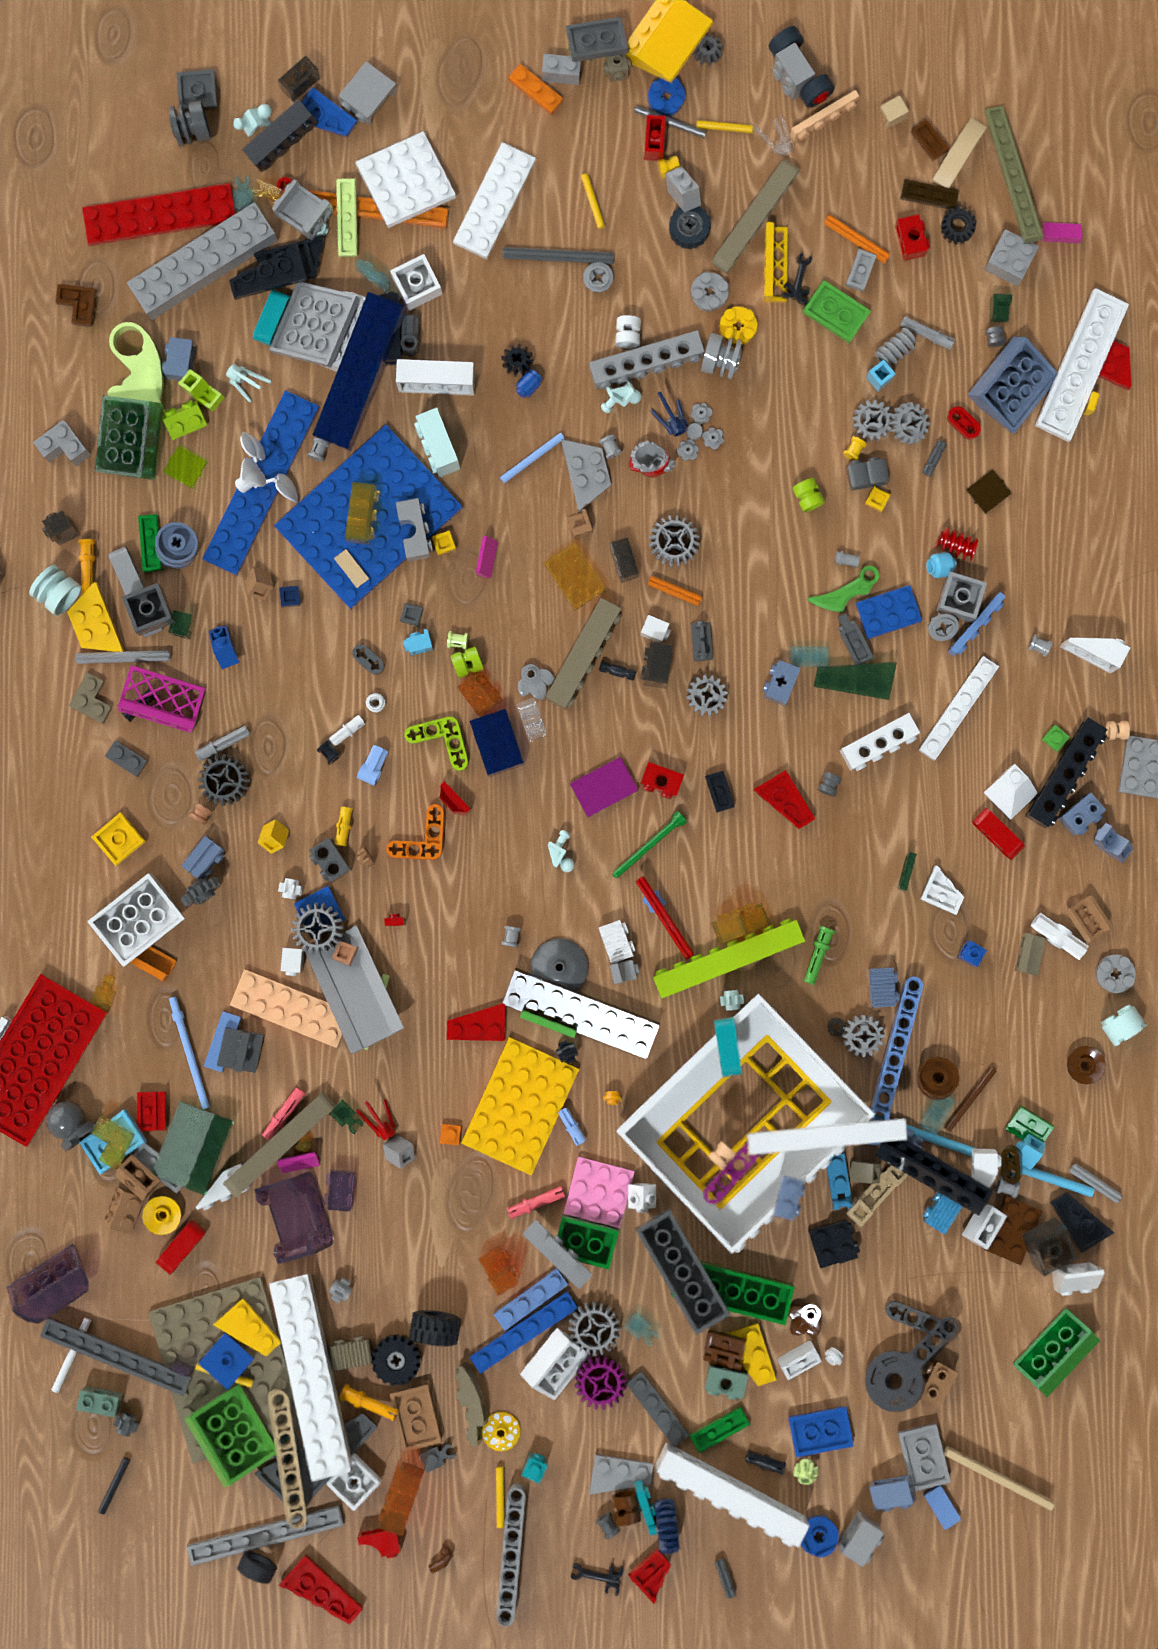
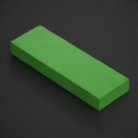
M522 1010L520 1018L572 1038L575 1037L577 1032L575 1029Z

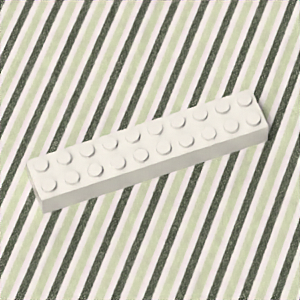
M311 1273L270 1283L311 1479L315 1481L351 1472L354 1467Z

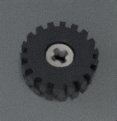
M395 1333L392 1336L391 1334L386 1336V1338L380 1340L373 1351L371 1364H373L372 1370L376 1372L378 1379L381 1378L383 1380L382 1383L384 1384L390 1383V1386L395 1384L402 1386L403 1383H409L416 1376L421 1365V1351H419L418 1344H415L412 1339L407 1338L405 1334L401 1336L399 1333ZM394 1355H396L397 1358L402 1359L399 1362V1365H396V1363L391 1362V1360H393Z

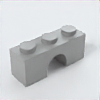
M418 498L396 502L400 524H412L416 527L415 535L403 540L407 561L411 562L430 558V552L433 549L431 540L427 541L426 533H429L427 522H423L422 515L426 514L424 504H420Z

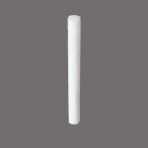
M84 1317L79 1329L87 1332L92 1320ZM69 1350L51 1389L53 1392L59 1393L77 1354L76 1351Z

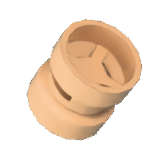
M1107 721L1106 728L1108 730L1106 735L1108 740H1115L1116 738L1121 740L1129 739L1130 727L1128 721H1120V723Z
M721 1141L717 1146L718 1149L715 1152H711L708 1157L720 1168L724 1169L727 1166L728 1160L733 1159L736 1154Z

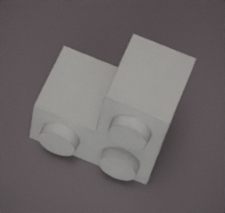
M64 420L33 442L49 463L62 453H65L75 466L91 456Z

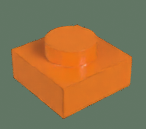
M442 1124L440 1144L459 1145L461 1125Z

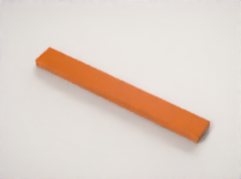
M308 190L322 201L325 199L330 202L334 209L332 214H337V194ZM356 196L357 217L384 221L373 198ZM434 207L401 223L446 229L449 208Z

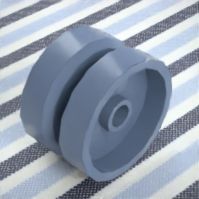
M172 522L164 525L159 530L156 536L155 552L163 565L172 569H181L194 561L197 555L198 539L195 532L188 525Z

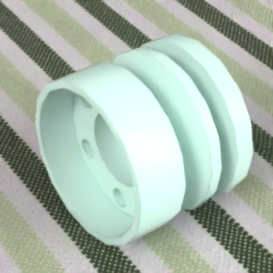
M54 564L46 568L35 579L30 588L29 595L34 599L37 598L39 603H45L47 610L55 616H59L75 602L81 592V585L71 577L66 578V573L60 571V568Z

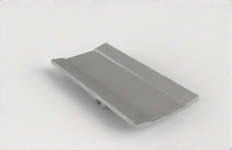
M357 925L343 933V937L336 936L335 938L358 948L351 966L332 959L337 947V943L334 941L332 945L335 949L332 950L327 946L328 953L326 954L323 952V949H321L320 955L316 954V949H314L313 954H309V949L305 951L351 1054L361 1051L404 1029Z

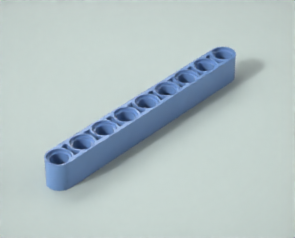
M918 977L908 978L903 983L870 1108L874 1114L878 1111L881 1112L883 1120H889L923 990V982ZM910 981L917 983L916 991L909 989ZM906 999H909L912 1002V1008L910 1010H907L904 1007V1001ZM901 1018L906 1019L908 1022L905 1029L899 1026ZM897 1036L903 1041L901 1047H897L894 1044V1039ZM891 1055L896 1056L898 1059L896 1066H892L889 1063ZM886 1074H890L893 1077V1082L890 1085L884 1082ZM881 1093H885L888 1096V1101L885 1104L879 1101ZM881 1142L868 1143V1144L878 1145V1144H880Z

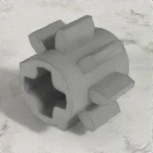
M342 1278L341 1281L336 1279L329 1290L333 1294L331 1299L337 1303L341 1299L346 1302L353 1290L349 1286L351 1282L345 1278Z

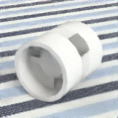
M629 315L617 317L616 329L619 332L616 333L615 345L625 349L638 348L640 346V334L638 332L641 330V319Z

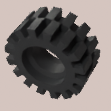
M959 206L955 210L954 208L950 209L945 214L940 228H942L941 234H944L943 238L945 240L948 238L949 243L954 241L955 245L958 242L964 244L965 241H969L970 237H972L976 230L977 220H974L975 215H971L972 211L970 209L967 212L965 211L966 207L960 209ZM956 219L962 220L966 226L965 230L956 232L952 228V222Z

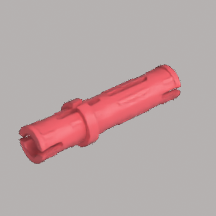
M295 1087L275 1117H271L270 1124L261 1135L267 1140L272 1139L280 1128L285 1126V1121L306 1093Z
M561 1186L529 1200L523 1199V1202L507 1207L511 1220L525 1213L530 1214L532 1210L565 1198Z

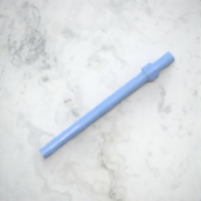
M175 996L169 998L173 1011L171 1015L173 1021H176L202 1109H206L210 1105L184 1024L183 1010L180 1011Z

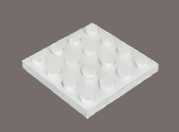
M424 132L356 161V166L388 228L456 198V194Z

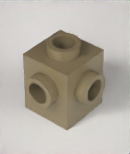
M625 54L606 57L603 68L604 73L608 74L610 82L628 78V70L631 69L629 57L626 58Z

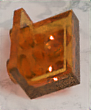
M481 671L471 674L457 687L479 717L484 716L495 705L503 701L499 691L491 685L488 677Z

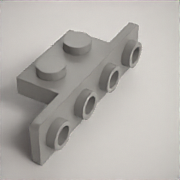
M537 1220L524 1231L523 1235L577 1288H581L592 1276V1273L577 1260L578 1255L572 1249L567 1250L563 1246L564 1242L557 1235L553 1236Z

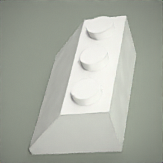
M557 1328L520 1375L533 1389L555 1400L577 1373L578 1368L582 1367V1363L586 1362L590 1357L591 1353L589 1352L586 1355L585 1348L579 1351L580 1344L576 1345L574 1339H570L568 1334Z

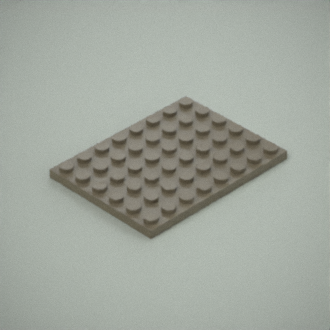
M261 1276L148 1312L163 1364L192 1376L184 1396L171 1391L192 1464L207 1458L184 1418L228 1391L210 1374L195 1370L197 1363L204 1358L223 1334L226 1333L213 1324L241 1299L245 1298L279 1338ZM227 1334L254 1358L252 1363L241 1374L243 1377L254 1380L251 1388L241 1384L240 1386L271 1439H273L268 1394L273 1389H280L287 1394L293 1432L301 1430L282 1345H278L271 1353L264 1356ZM234 1383L229 1389L233 1388L238 1383ZM282 1394L274 1397V1404L282 1401ZM280 1414L277 1417L278 1424L285 1421V1414Z

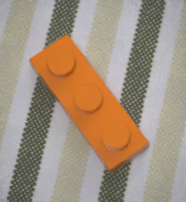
M519 64L508 77V80L550 115L563 102V98L522 64Z

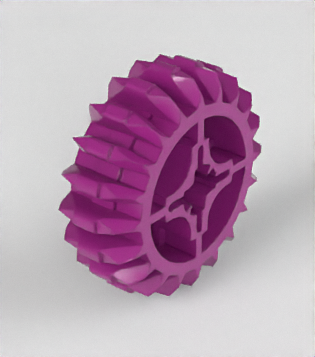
M596 1356V1362L589 1358V1366L585 1362L582 1363L585 1370L578 1368L577 1372L581 1376H575V1380L579 1381L575 1384V1388L581 1389L576 1394L577 1396L583 1395L581 1402H585L588 1399L587 1407L595 1403V1410L598 1409V1404H601L602 1410H605V1404L608 1403L609 1407L612 1408L613 1400L617 1404L620 1402L617 1396L624 1397V1393L620 1390H627V1386L621 1383L627 1382V1378L621 1377L625 1374L624 1370L618 1371L621 1367L620 1363L613 1366L615 1359L612 1358L607 1363V1356H604L603 1361H600V1357ZM596 1368H605L602 1373L597 1375L589 1373ZM610 1371L613 1372L617 1379L616 1388L607 1380ZM585 1378L589 1379V1382L594 1385L591 1394L585 1387ZM604 1378L605 1385L597 1389V1380L599 1379L600 1381V1379ZM602 1391L612 1392L607 1397H597Z

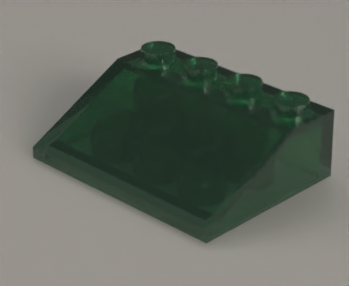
M103 395L95 472L155 480L163 410L162 403Z
M180 1101L152 1173L160 1179L206 1195L235 1121Z

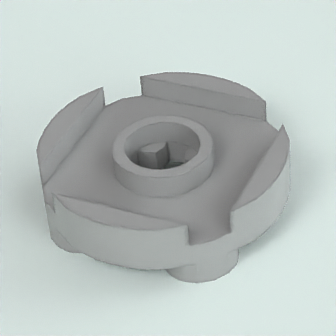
M704 272L694 280L691 287V296L695 306L700 310L710 312L720 309L727 301L729 293L728 283L720 275ZM712 288L715 294L707 296L705 289Z
M1108 955L1096 967L1095 977L1097 983L1108 992L1121 993L1134 985L1136 972L1134 965L1127 957ZM1114 968L1120 971L1118 979H1115L1113 976L1111 977Z

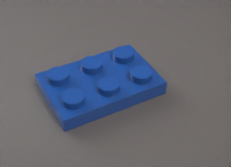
M910 585L855 604L867 640L922 622Z
M846 1406L788 1417L796 1457L854 1446Z

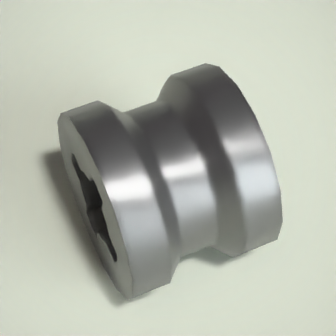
M992 327L985 331V335L988 337V347H998L1006 344V338L1003 337L1004 327Z

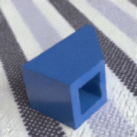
M227 626L216 627L209 631L213 653L221 669L240 663Z

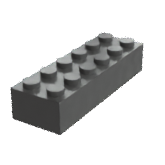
M670 1208L635 1228L696 1335L730 1316L727 1307Z

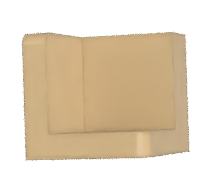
M900 95L881 105L880 108L887 119L885 125L887 129L905 120L909 113Z

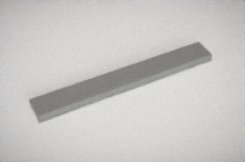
M340 1505L306 1513V1524L300 1529L293 1528L286 1519L188 1544L186 1547L191 1566L343 1526L344 1521ZM301 1515L292 1517V1522H298Z

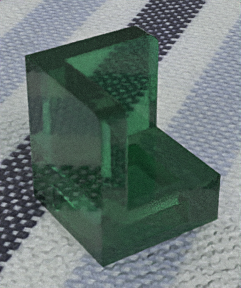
M993 294L990 299L989 322L1009 321V306L1012 303L1013 294Z
M174 610L175 623L170 624L168 633L190 640L192 632L189 629L193 616Z

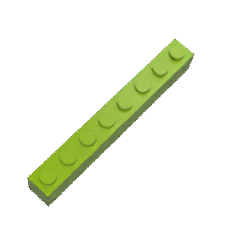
M789 918L780 922L781 926L774 928L772 925L762 929L763 933L757 936L755 932L744 936L745 940L738 943L736 939L726 943L728 947L720 950V947L709 950L710 954L703 957L702 954L691 957L692 962L687 964L684 961L673 965L674 969L667 971L664 968L656 971V976L653 977L661 999L805 942L797 920L792 921Z

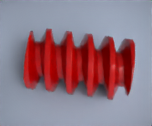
M949 527L941 531L935 548L942 545V551H944L948 547L949 554L956 550V557L963 553V560L970 556L971 562L978 547V539L975 538L971 542V536L968 535L964 539V533L961 532L957 536L956 530L949 534Z

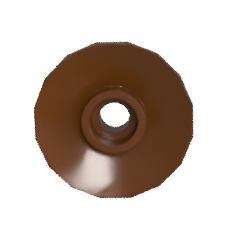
M1078 1047L1068 1057V1073L1078 1083L1093 1084L1100 1080L1105 1072V1059L1101 1052L1094 1047ZM1083 1061H1086L1088 1064L1085 1069L1081 1066Z

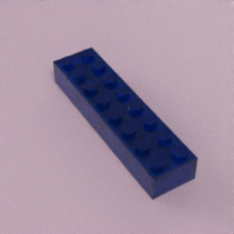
M367 293L313 432L314 437L347 451H352L386 364V359L404 318L406 309L403 305L373 293Z

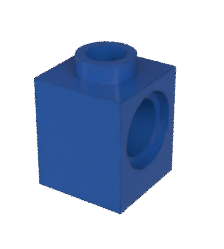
M966 941L957 958L972 967H978L987 950L972 941Z

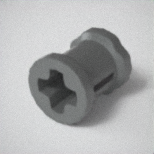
M610 1512L600 1516L595 1521L604 1532L606 1540L612 1538L620 1531V1528L616 1527L611 1519Z

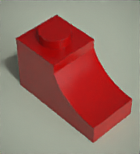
M397 1524L359 1532L357 1536L358 1545L374 1547L380 1552L381 1557L394 1558L398 1556L402 1549Z

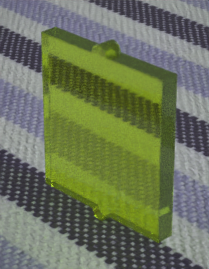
M178 445L172 457H169V462L163 473L192 489L197 479L202 476L201 473L207 461Z

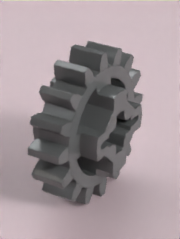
M217 877L210 878L209 880L206 878L200 879L186 889L187 893L181 897V901L185 907L191 906L194 903L196 906L201 905L216 895L214 891L220 887L221 883Z

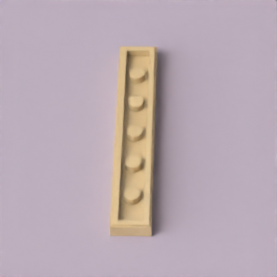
M945 1445L943 1449L945 1456L1052 1511L1054 1503L1051 1499Z

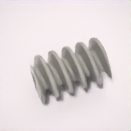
M903 328L901 333H897L895 337L890 338L889 342H885L884 347H879L878 352L874 351L875 356L880 362L885 360L890 368H892L890 362L896 365L898 363L896 357L903 360L902 353L909 355L908 348L912 351L915 350L914 343H916V339L908 329Z

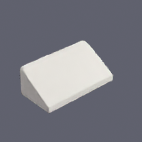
M807 1341L777 1358L787 1380L822 1362L811 1341Z

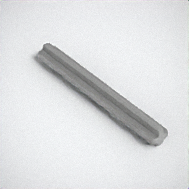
M168 650L77 653L75 656L76 663L152 662L170 661L171 654Z

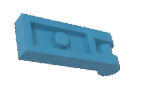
M840 1153L838 1156L834 1154L829 1159L831 1163L826 1167L833 1210H839L840 1207L850 1208L853 1205L845 1153ZM844 1193L845 1199L838 1200L837 1194Z

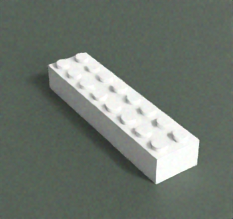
M666 1442L656 1461V1469L662 1479L666 1481L671 1479L677 1482L676 1485L683 1490L688 1488L694 1491L696 1497L702 1500L705 1498L712 1501L711 1504L719 1509L724 1507L729 1510V1514L733 1517L746 1519V1523L754 1528L759 1526L765 1529L764 1532L771 1537L776 1535L782 1538V1542L790 1547L793 1545L799 1547L809 1528L805 1515L687 1452L673 1447L668 1442Z

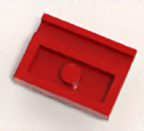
M166 1091L137 1092V1126L140 1131L167 1130Z

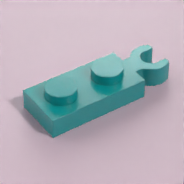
M642 1480L635 1481L636 1493L650 1536L658 1534L653 1516L656 1515L653 1503L649 1504L648 1499L651 1498L648 1486L644 1487Z

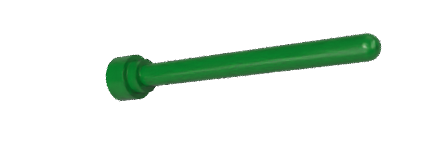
M679 811L675 812L672 815L673 818L670 819L671 822L613 872V877L619 878L673 829L680 826L683 827L687 820Z

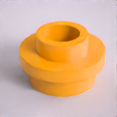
M607 1091L603 1101H606L607 1105H618V1102H622L621 1093Z

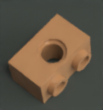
M132 1154L118 1167L114 1175L142 1201L157 1188L160 1179Z

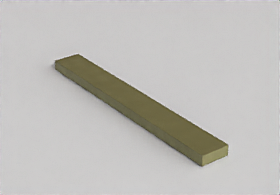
M1004 106L985 109L984 115L1023 243L1040 241L1043 239L1042 230Z

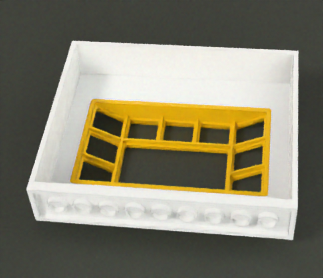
M759 994L734 1016L741 1066L747 1062L781 1098V1101L748 1133H757L763 1126L769 1131H777L769 1120L786 1104L802 1120L794 1129L874 1121L872 1117L875 1114ZM715 1034L632 1114L616 1132L731 1253L734 1251L738 1253L745 1247V1241L749 1237L753 1239L760 1232L759 1227L763 1223L767 1225L774 1218L773 1211L782 1175L801 1179L803 1181L802 1185L805 1182L810 1183L816 1178L817 1175L815 1173L820 1168L825 1169L831 1163L829 1159L834 1154L838 1156L845 1147L833 1146L768 1153L763 1159L758 1157L755 1160L757 1165L742 1180H738L733 1189L716 1204L707 1203L703 1196L706 1189L705 1183L722 1168L715 1163L699 1180L684 1165V1162L698 1148H701L707 1156L712 1152L684 1121L730 1077H722ZM765 1043H769L782 1057V1060L768 1073H765L751 1059V1056ZM786 1064H789L803 1079L788 1094H785L771 1080V1077ZM806 1085H809L823 1099V1102L806 1116L791 1099ZM678 1127H681L695 1142L681 1158H678L664 1144V1141ZM747 1134L731 1148L734 1153L747 1143ZM710 1191L707 1192L709 1200L712 1198L717 1199Z

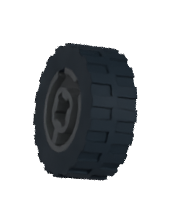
M700 206L687 212L678 207L673 212L669 222V234L672 241L677 246H681V248L692 249L698 248L700 245L702 246L710 233V217L705 209L703 210Z

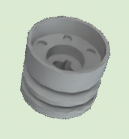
M711 332L701 372L713 375L716 367H719L720 377H723L726 369L729 370L727 379L732 380L741 359L742 340H737L736 347L734 348L731 347L733 338L729 339L727 345H723V335Z

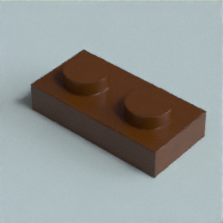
M927 119L911 130L913 137L933 162L949 150V147Z

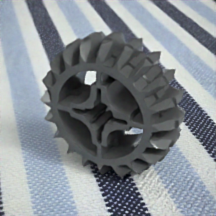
M223 754L221 760L216 755V762L211 758L208 759L211 765L203 764L206 771H199L204 777L198 778V781L204 784L198 787L199 789H205L202 792L203 796L209 794L207 797L209 802L214 799V804L218 805L221 800V806H225L227 800L229 805H233V798L236 802H239V794L245 797V793L241 792L242 789L249 790V787L244 785V783H250V779L244 778L249 775V772H242L246 765L239 766L241 763L240 759L234 762V756L231 755L227 760V755ZM226 765L221 773H212L217 767ZM232 767H234L238 773L239 782H236L231 778ZM225 776H227L226 779H228V781L232 783L224 782L223 785H221L222 782L216 777L225 778ZM210 779L215 780L217 783L216 794L210 787ZM228 787H236L232 793L222 796V793H225Z

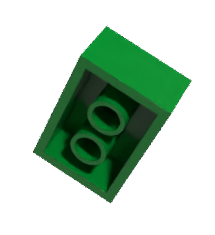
M562 1214L557 1236L564 1242L563 1246L567 1250L572 1249L578 1255L577 1260L581 1263L610 1269L619 1229Z

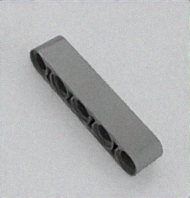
M126 546L108 554L125 595L145 588ZM163 627L144 634L145 638L162 631Z

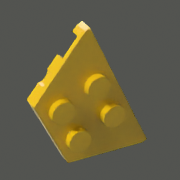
M95 582L67 611L81 648L123 652L125 650L98 582Z

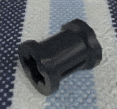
M330 740L324 742L317 749L318 753H321L326 758L328 765L333 764L342 756L341 752H337L331 745L332 742Z

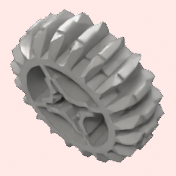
M671 515L668 516V522L665 518H662L661 522L663 525L656 522L655 526L657 529L652 528L651 533L654 535L649 536V540L654 541L649 543V547L654 548L651 551L652 555L658 553L656 560L658 561L662 557V564L665 565L668 560L670 561V567L673 566V562H676L677 567H679L680 560L687 564V558L692 560L694 556L691 553L697 554L698 550L695 547L700 546V542L695 541L700 538V535H693L697 532V528L690 529L693 522L685 524L687 518L684 517L681 522L679 521V515L676 516L675 520L672 519ZM677 527L680 530L674 533L667 530V528ZM661 533L667 540V543L665 544V547L663 549L659 545V536ZM686 533L690 539L688 549L684 547L685 544L682 542V538ZM671 538H678V544L670 545ZM671 550L682 552L679 555H670L668 553Z
M314 903V909L308 904L307 912L301 908L300 911L303 915L295 914L299 921H292V924L297 925V928H291V932H297L292 938L294 940L300 939L296 945L304 944L302 951H306L309 947V954H313L314 949H316L317 955L321 954V949L326 954L328 953L327 946L334 950L335 947L332 945V942L334 941L339 944V940L335 939L336 936L343 937V934L338 933V930L344 929V926L337 925V923L342 922V919H335L339 913L336 911L331 914L333 910L331 906L326 911V904L324 903L320 909L318 903ZM320 913L327 915L332 925H323ZM314 914L312 924L302 927L306 918ZM317 923H319L320 927L327 928L319 930L318 935L315 934V931L308 930L315 928ZM332 931L331 937L321 944L322 935L325 932ZM304 932L313 934L315 945L306 941L303 936Z
M595 1301L593 1302V1308H590L589 1304L585 1303L586 1310L579 1306L580 1314L573 1312L576 1320H569V1323L574 1325L568 1327V1331L574 1332L569 1337L570 1339L576 1338L574 1340L576 1345L580 1343L579 1351H582L584 1347L586 1348V1355L589 1354L590 1350H593V1356H596V1350L599 1349L601 1355H603V1348L605 1347L610 1351L609 1343L615 1346L617 1342L613 1338H620V1335L615 1333V1331H621L620 1326H615L620 1320L619 1318L613 1319L616 1316L615 1311L609 1314L610 1306L603 1310L604 1303H600L599 1308H596ZM593 1313L603 1315L608 1321H597ZM585 1316H588L589 1324L578 1331L580 1321ZM592 1321L593 1324H596V1327L599 1326L597 1336L596 1333L590 1331L592 1329ZM611 1327L609 1336L602 1342L601 1332ZM581 1336H592L596 1344L586 1342Z

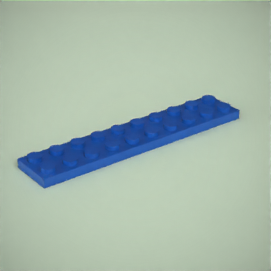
M286 390L260 440L265 451V459L263 461L258 459L256 464L265 475L266 480L276 478L278 474L287 476L320 409L318 405ZM275 482L267 483L263 487H252L245 493L239 491L238 488L236 489L202 558L204 561L238 576L279 493Z

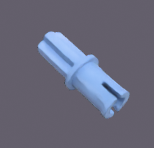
M568 1108L561 1109L558 1114L566 1126L565 1131L569 1132L575 1145L577 1146L585 1142L587 1139L578 1126L579 1122L574 1120Z

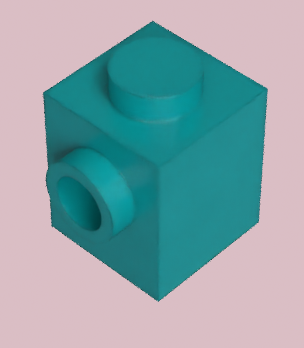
M530 1452L522 1470V1476L540 1484L548 1466L546 1457L539 1453L533 1454Z

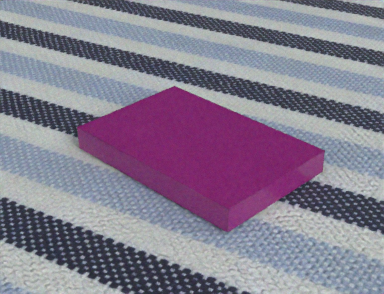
M621 757L570 783L587 817L638 791Z

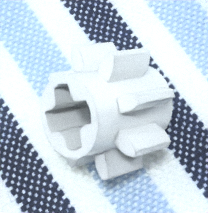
M285 878L284 883H279L278 891L282 892L283 898L296 900L297 895L301 896L303 887L299 886L298 880Z

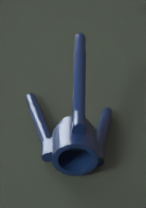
M659 391L658 395L671 418L669 421L670 425L653 409L650 412L666 428L669 435L673 434L674 437H678L687 431L686 426H688L680 400H677L676 403L681 419L674 416L663 394Z

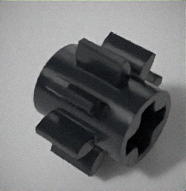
M567 1040L559 1043L560 1048L556 1049V1053L561 1063L565 1061L567 1064L575 1062V1056L579 1055L574 1043L568 1044Z

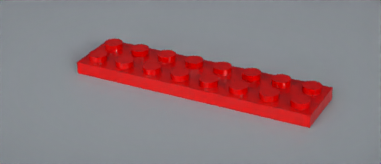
M230 183L82 207L87 244L89 246L215 226L236 214Z

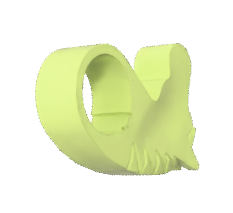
M132 322L117 325L110 334V348L116 357L131 371V375L123 381L121 386H113L108 390L109 400L117 407L139 405L146 410L155 407L164 412V407L161 403L164 376L157 347L150 336L139 325ZM134 330L142 334L144 340L143 350L139 355L124 356L118 353L116 347L117 340L125 331Z

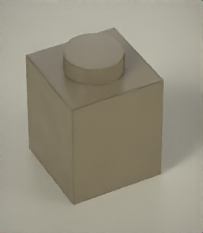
M852 1161V1165L849 1168L850 1181L869 1184L880 1183L881 1164Z

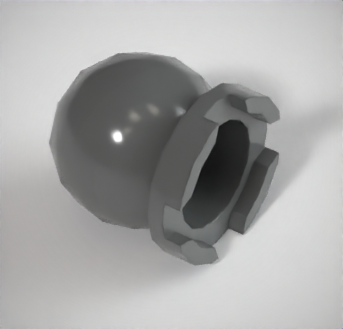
M63 1101L55 1104L47 1114L46 1126L55 1138L63 1139V1143L60 1146L65 1152L78 1145L83 1140L81 1137L85 1133L89 1132L91 1134L97 1127L93 1121L85 1122V1114L82 1108L74 1102Z

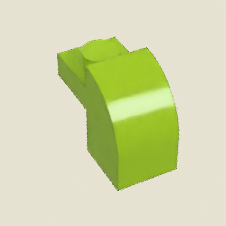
M191 369L178 383L193 399L212 412L215 411L225 398Z

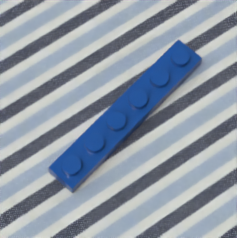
M566 1291L472 1354L470 1359L481 1374L578 1309V1306L568 1291Z

